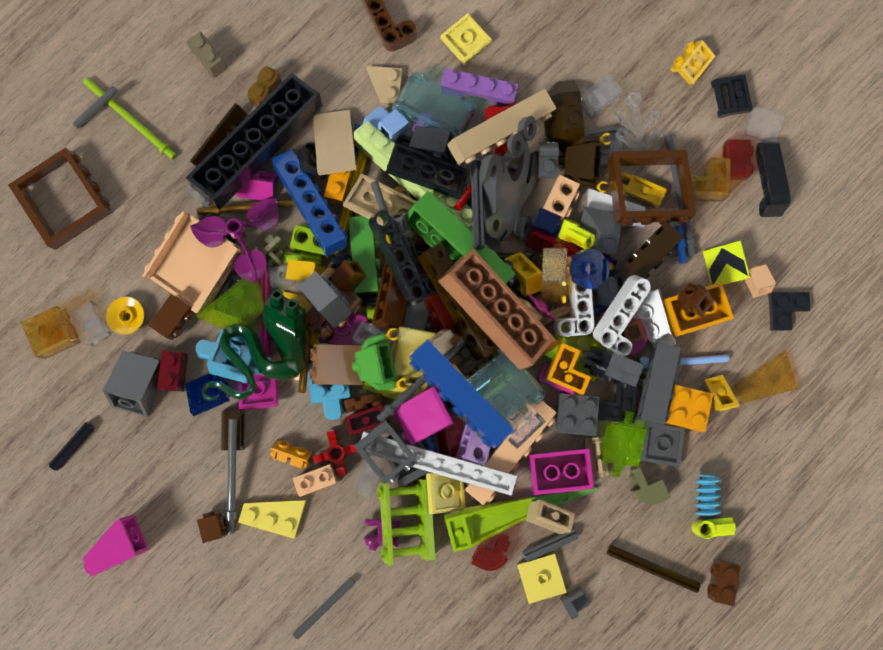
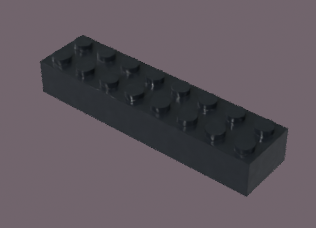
M291 73L185 177L190 186L220 210L323 106L320 94Z

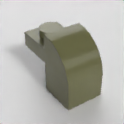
M640 467L629 469L631 473L629 479L632 485L637 487L630 490V492L637 500L647 504H658L671 498L662 479H655L647 483Z

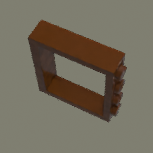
M66 147L8 184L46 245L55 250L113 213L109 208L108 199L105 196H101L99 185L90 179L91 173L80 164L81 158L75 151L71 152ZM68 161L98 207L57 234H54L26 191V188Z
M687 150L613 151L608 157L607 162L615 224H626V226L634 223L649 225L653 222H659V224L663 225L666 221L668 223L678 222V224H682L683 222H689L696 215ZM677 165L683 210L626 211L620 166Z

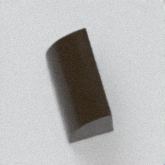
M221 411V450H228L229 418H237L236 450H244L245 411Z

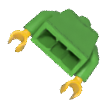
M391 328L387 334L381 333L367 338L361 346V351L355 353L356 360L352 363V369L358 372L361 381L368 382L376 390L395 389V387L406 390L410 386L402 384V380L407 381L410 379L407 376H403L399 381H394L397 379L390 341L386 342V340H399L401 336L395 338L392 336L393 331L399 330L397 328Z

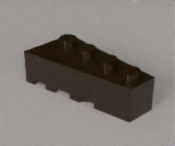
M667 221L619 268L622 272L624 283L632 275H637L647 280L650 277L649 272L653 268L656 270L664 262L662 259L666 255L669 257L677 249L675 245L683 236Z

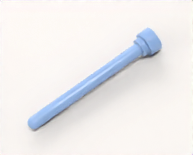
M727 354L683 357L679 365L728 362L730 357ZM646 356L638 357L637 362L644 365L642 372H647L649 358Z

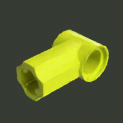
M564 219L557 236L561 240L574 243L587 250L596 241L595 234L581 228L579 223L569 219Z
M732 517L697 519L692 524V532L696 536L705 539L735 535L736 531L735 522ZM705 524L706 531L702 534L701 526Z

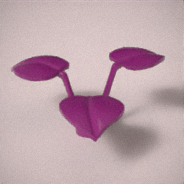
M276 198L260 201L249 209L247 218L252 223L240 222L238 219H230L225 223L218 216H210L191 225L190 228L196 239L207 247L214 248L222 245L224 236L228 235V233L232 238L238 239L245 254L239 255L234 263L235 271L245 280L254 283L258 282L266 272V257L257 249L249 253L241 237L245 233L244 226L255 227L257 225L261 230H269L276 226L279 221L278 201Z

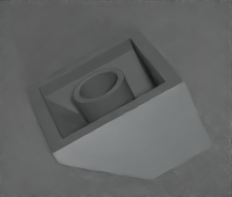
M584 207L580 227L595 234L596 239L590 249L616 255L621 224H615L614 212Z

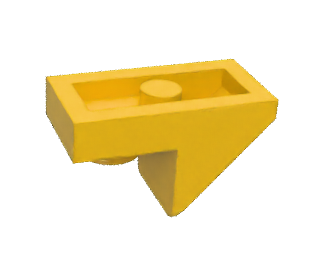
M288 260L285 279L304 282L315 271L321 275L326 270V267L317 266L315 262Z
M723 375L704 380V386L708 393L713 394L711 409L724 411L739 407V403Z

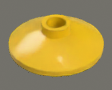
M121 297L114 300L106 312V321L109 328L121 335H129L139 330L145 318L143 306L131 297ZM129 313L131 317L129 320H126L125 316Z

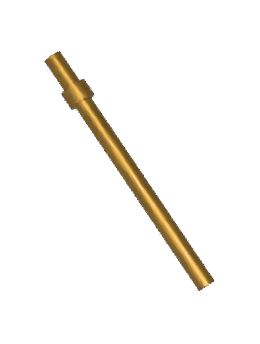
M292 199L277 200L278 208L296 206ZM258 202L224 205L220 210L213 205L211 207L197 208V215L212 213L213 216L221 215V213L249 211Z

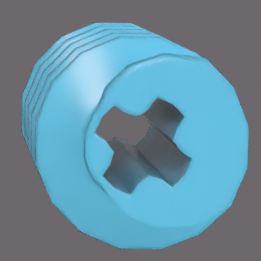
M696 474L702 477V479L696 481L701 487L696 488L695 491L700 492L701 495L696 496L695 499L701 501V503L695 504V507L701 509V511L695 512V514L704 516L720 514L721 510L715 507L720 506L721 502L715 499L721 497V494L716 491L721 490L722 487L716 483L721 482L722 479L716 475Z

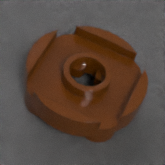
M376 393L345 400L344 405L348 413L359 409H369L384 405L382 393Z

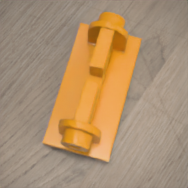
M276 440L270 448V456L273 459L286 463L289 457L291 458L289 465L300 469L308 467V460L313 452L308 451L306 448L296 447L286 441Z

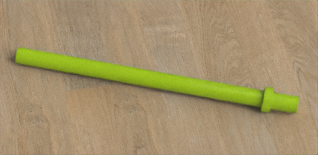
M88 77L84 78L83 83L99 97L105 93ZM111 98L106 102L157 146L162 154H166L172 160L177 157V154L170 149V145L164 144L114 99Z

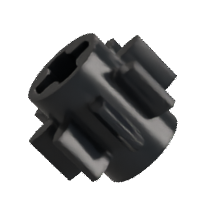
M339 250L336 255H332L331 269L335 271L344 260L352 261L348 251Z

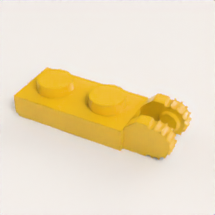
M621 171L622 180L629 181L627 185L623 184L625 194L657 208L660 207L667 189L634 174L630 175Z

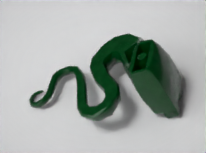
M276 289L264 303L263 322L273 344L280 353V361L272 362L268 360L259 336L251 327L237 323L224 328L219 341L222 351L246 376L250 386L247 390L238 392L221 382L210 381L205 383L201 390L205 399L214 400L220 396L219 394L215 397L207 396L206 391L211 387H217L234 399L240 400L252 395L257 388L252 371L230 345V340L234 336L239 335L245 338L255 366L268 379L289 380L300 374L306 366L304 335L307 318L306 309L299 306V301L286 298L282 291Z

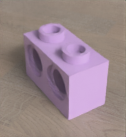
M466 424L456 458L485 466L489 459L490 447L485 445L480 439L478 431L473 432Z

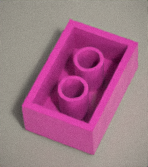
M589 449L528 454L531 487L534 495L594 489Z

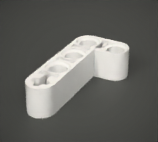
M574 258L567 264L571 317L559 318L553 323L554 332L567 337L587 335L594 329L590 265L584 258ZM576 265H581V269H576ZM579 281L583 284V288L580 292L577 290V284ZM580 301H583L584 308L582 311H580L578 308V304ZM584 320L586 327L581 330L580 323ZM566 322L567 329L565 332H562L561 325Z
M637 275L630 276L593 331V337L596 341L619 355L626 356L632 350L631 342L621 336V334L649 293L651 285L648 280ZM629 299V303L625 306V301ZM618 316V320L614 322V318ZM607 332L606 338L602 339L603 335Z

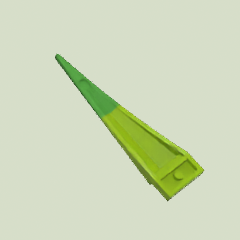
M594 485V489L542 494L478 505L444 515L453 552L473 548L498 533L525 521L529 504L532 501L541 499L558 506L594 492L599 488Z

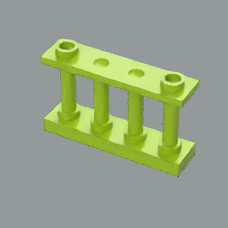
M416 479L417 484L415 486L389 488V483H379L377 496L381 505L383 538L381 558L387 565H394L393 557L420 554L421 559L427 561L436 560L433 514H429L427 479ZM416 494L418 498L416 506L390 509V496ZM412 514L419 516V524L417 526L395 529L391 527V517ZM414 534L420 536L419 546L393 549L392 537Z

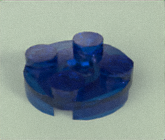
M584 249L573 255L570 263V275L574 284L586 289H595L601 286L600 284L603 281H606L609 276L610 265L607 258L601 254L602 252L596 249ZM589 263L593 267V271H590V274L586 271Z

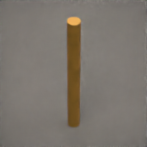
M307 327L304 335L306 366L300 372L299 393H306L311 343V331Z

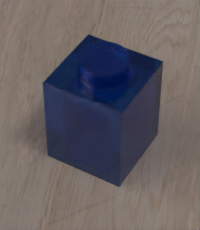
M540 208L532 228L550 235L558 234L562 223L559 222L561 216Z

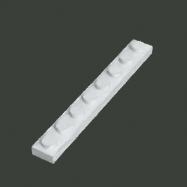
M363 432L361 439H363L369 433ZM381 436L364 449L370 455L401 464L409 458L395 440ZM406 444L417 457L413 460L416 463L412 466L414 468L512 496L516 475Z

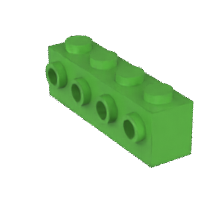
M364 216L348 217L352 261L358 262L367 276L357 286L355 293L356 295L378 294L381 277H378V269H381L380 258H376V251H379V245L369 226V219Z

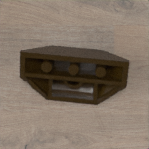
M575 80L556 82L547 92L557 109L551 113V118L543 122L545 136L551 142H558L559 149L564 154H566L567 147L572 146L575 141L584 136L581 95Z

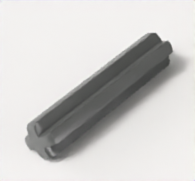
M572 528L570 533L554 536L523 550L522 554L525 560L529 562L577 540V532Z

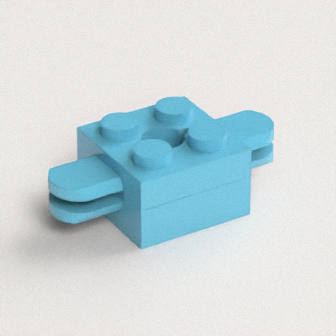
M223 330L220 331L216 343L202 339L196 344L197 356L200 359L208 360L207 366L210 374L243 383L248 382L241 370L222 351L219 341ZM239 335L232 337L230 345L234 351L243 359L252 373L262 375L250 356L245 338Z
M312 364L308 366V384L311 404L323 403L324 414L327 419H340L343 415L342 400L353 398L351 385L312 384L309 376L310 369L312 368Z

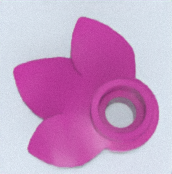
M530 294L526 296L539 313L553 321L557 320L548 312V306L537 297L534 298Z

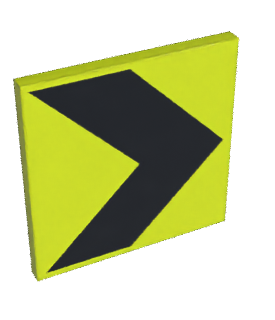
M741 241L703 251L711 285L719 282L725 285L751 278Z

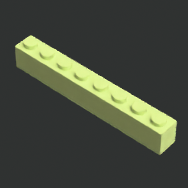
M366 121L354 131V145L386 171L395 143L369 121ZM390 175L418 200L427 191L437 196L439 201L473 232L472 208L465 204L461 211H458L454 207L458 199Z

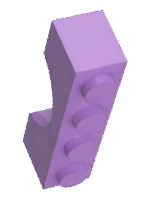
M445 68L441 81V94L457 98L465 95L478 96L490 101L493 105L505 107L508 104L514 103L518 84Z

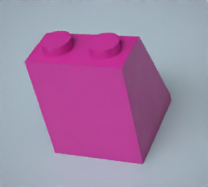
M434 386L400 405L394 411L395 414L392 415L397 426L401 425L404 431L401 433L406 444L410 442L411 446L455 424L444 401L438 395L437 388Z
M134 514L117 519L83 557L84 569L89 573L90 577L149 551Z

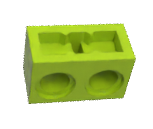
M307 224L295 225L290 243V248L293 251L330 258V255L326 257L321 247L317 245L318 242ZM301 235H308V239L305 242H299Z

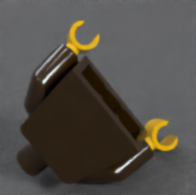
M605 133L601 137L598 135L581 137L572 146L566 148V156L558 157V167H565V174L570 175L572 181L579 183V187L591 190L596 188L599 192L605 193L606 191L600 189L602 183L608 184L605 181H600L602 145L608 146L611 143L604 142L603 137H610L611 135Z

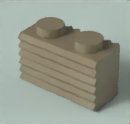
M198 32L187 40L189 48L213 78H216L228 68L202 32Z

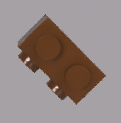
M170 294L148 326L165 338L174 340V338H178L182 333L181 328L184 324L192 319L194 311L184 301Z
M714 558L711 565V579L707 588V598L716 603L735 606L741 566L734 562Z

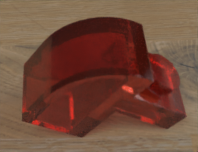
M500 532L493 549L478 544L470 560L471 564L486 571H494L503 567L508 558L502 552H506L511 542L508 540L509 536Z

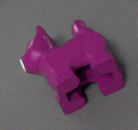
M381 518L366 519V525H377L378 535L369 534L364 538L365 545L369 550L376 551L379 546H383ZM391 520L392 529L400 528L401 521ZM392 537V543L395 547H399V537Z

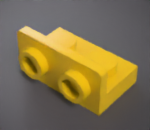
M703 40L692 41L686 45L683 54L674 60V65L670 70L672 72H679L687 83L691 85L697 81L716 56Z

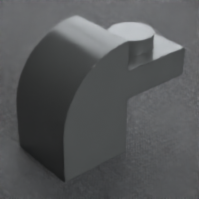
M538 142V178L557 179L558 142Z

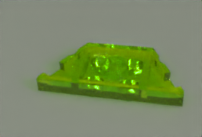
M242 278L200 312L197 317L222 329L237 323L247 326L263 313L264 301L259 281L254 283Z

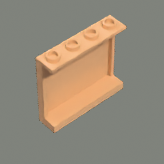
M182 211L175 218V224L171 230L165 234V240L162 245L155 250V256L146 265L142 276L150 278L192 307L191 310L195 313L205 314L233 270L236 258L242 255L244 250L226 237H224L223 244L218 247L212 248L203 245L196 239L190 228L191 225L200 222V220Z

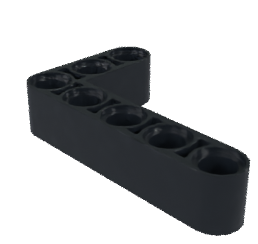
M383 210L373 214L369 219V226L404 298L408 302H416L436 293L435 287L431 289L428 285L430 280L428 276L420 278L390 214ZM377 217L382 218L383 226L377 223ZM386 235L392 238L391 244L386 241ZM395 252L400 255V262L395 260ZM404 270L409 273L408 280L403 276ZM413 288H415L418 293L416 298L412 295Z

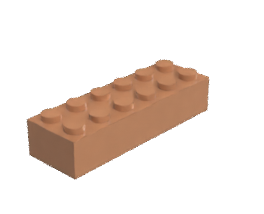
M474 248L461 256L438 280L519 370L532 366L554 340V337Z

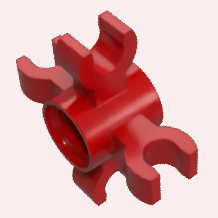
M336 430L327 431L330 447L327 452L313 456L314 464L330 460L335 462L338 477L347 475V470L343 460L347 454L357 452L354 447L355 444L344 447L338 442ZM336 447L342 451L339 459L334 458L332 455V451Z

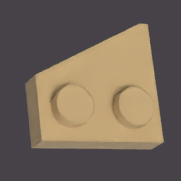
M366 66L380 104L384 106H399L402 68Z

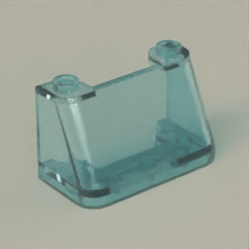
M416 72L411 73L394 101L391 112L397 109L406 116L408 121L410 119L424 127L449 130L454 137H457L467 131L478 106L474 99L465 98L427 79L424 74Z
M503 352L467 379L504 420L526 402H529L530 405L539 404L546 396L544 389L528 369L519 370ZM463 415L460 417L465 423L468 422ZM478 431L474 432L479 439L482 437Z

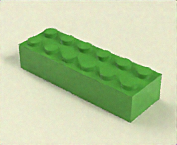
M427 191L411 207L405 218L407 225L431 248L443 243L454 264L461 256L473 249V233L464 222L455 217L454 213L439 201L437 196ZM486 245L480 251L475 250L505 284L516 274L509 264L504 263L497 253Z

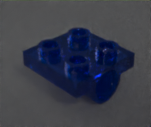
M209 373L185 384L189 409L193 416L230 401L229 397L231 396L217 387L208 388L206 391V395L209 397L220 395L214 400L205 399L201 392L204 384L210 381L221 382L229 387L224 377Z

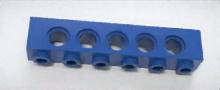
M289 150L272 158L274 170L326 257L347 247L346 239L348 235L345 229H340L337 216L329 211L330 206L325 198H321L318 185L312 183L311 174L304 173L300 169L301 163L299 162L298 155L296 156L293 150ZM332 230V232L326 233L325 231Z

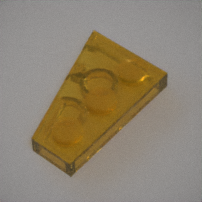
M786 352L781 353L774 360L734 385L739 404L798 389Z

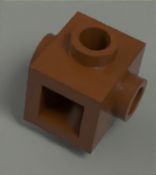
M690 282L677 297L684 311L687 313L693 312L701 317L714 303L705 287L702 285L696 286Z

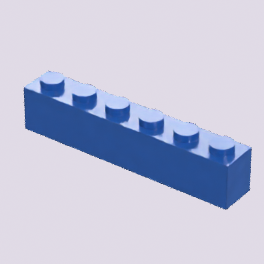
M428 339L410 355L409 359L411 362L409 364L416 372L420 370L425 375L423 379L431 387L435 386L439 390L438 395L445 402L448 400L454 406L452 408L459 417L463 415L468 420L466 423L473 432L478 431L482 435L480 439L485 445L496 448L514 431Z

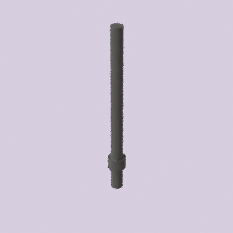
M229 418L227 509L225 510L227 534L235 533V519L237 518V509H235L237 418Z

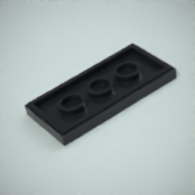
M395 143L385 173L459 200L462 196L468 169Z

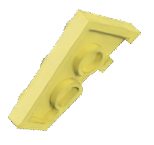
M307 500L244 503L238 523L295 539Z

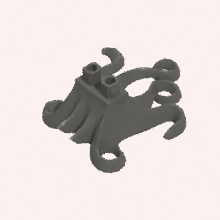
M533 116L524 117L519 121L517 133L512 134L508 138V153L502 158L497 154L484 157L481 163L480 183L483 185L484 226L486 233L493 237L494 241L500 239V242H502L510 234L521 240H526L533 227L531 216H520V212L534 188L537 177L538 156L536 150L530 154L529 164L528 141L533 140L537 131V123ZM520 157L518 168L515 174L510 177L508 165L514 158ZM472 196L470 197V199H469V200L467 201V203H466V204H467L469 207H471V208H472Z

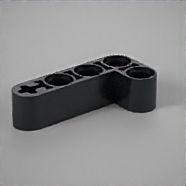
M758 142L756 145V159L764 195L759 204L760 217H782L790 204L791 195L779 142Z

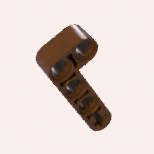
M362 0L386 50L394 52L415 42L417 37L416 26L412 21L406 20L394 25L383 0ZM379 7L378 10H373L372 8ZM383 22L388 23V24L385 25V26H381V25H380V24L383 23ZM407 30L412 31L411 34H405L404 32ZM389 38L396 39L393 42L387 41Z

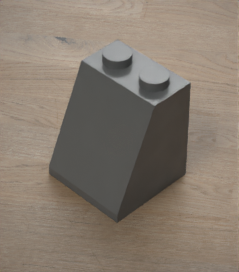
M122 351L103 389L111 407L148 417L157 391L160 360L153 356H142L135 351Z

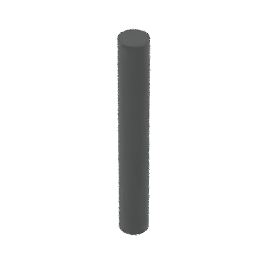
M114 86L110 87L73 122V125L79 129L118 92L117 88Z

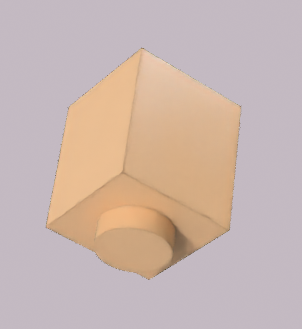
M755 265L749 268L751 278L744 280L753 298L772 293L776 282L767 265Z

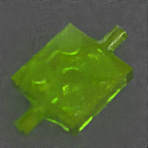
M626 411L624 422H608L600 459L603 462L614 464L611 475L615 477H620L622 466L639 467L647 429L632 424L634 412Z

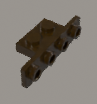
M234 103L192 157L190 162L194 166H198L246 118L247 113L237 103Z

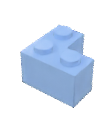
M381 106L367 115L363 121V124L369 121L392 142L398 144L401 142V137L405 136L409 124L406 116L397 109L390 113Z

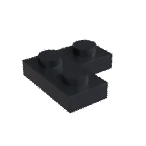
M809 292L768 293L770 331H791V312L810 311Z
M616 384L615 402L599 401L598 420L635 423L637 385L636 387L627 385V388Z

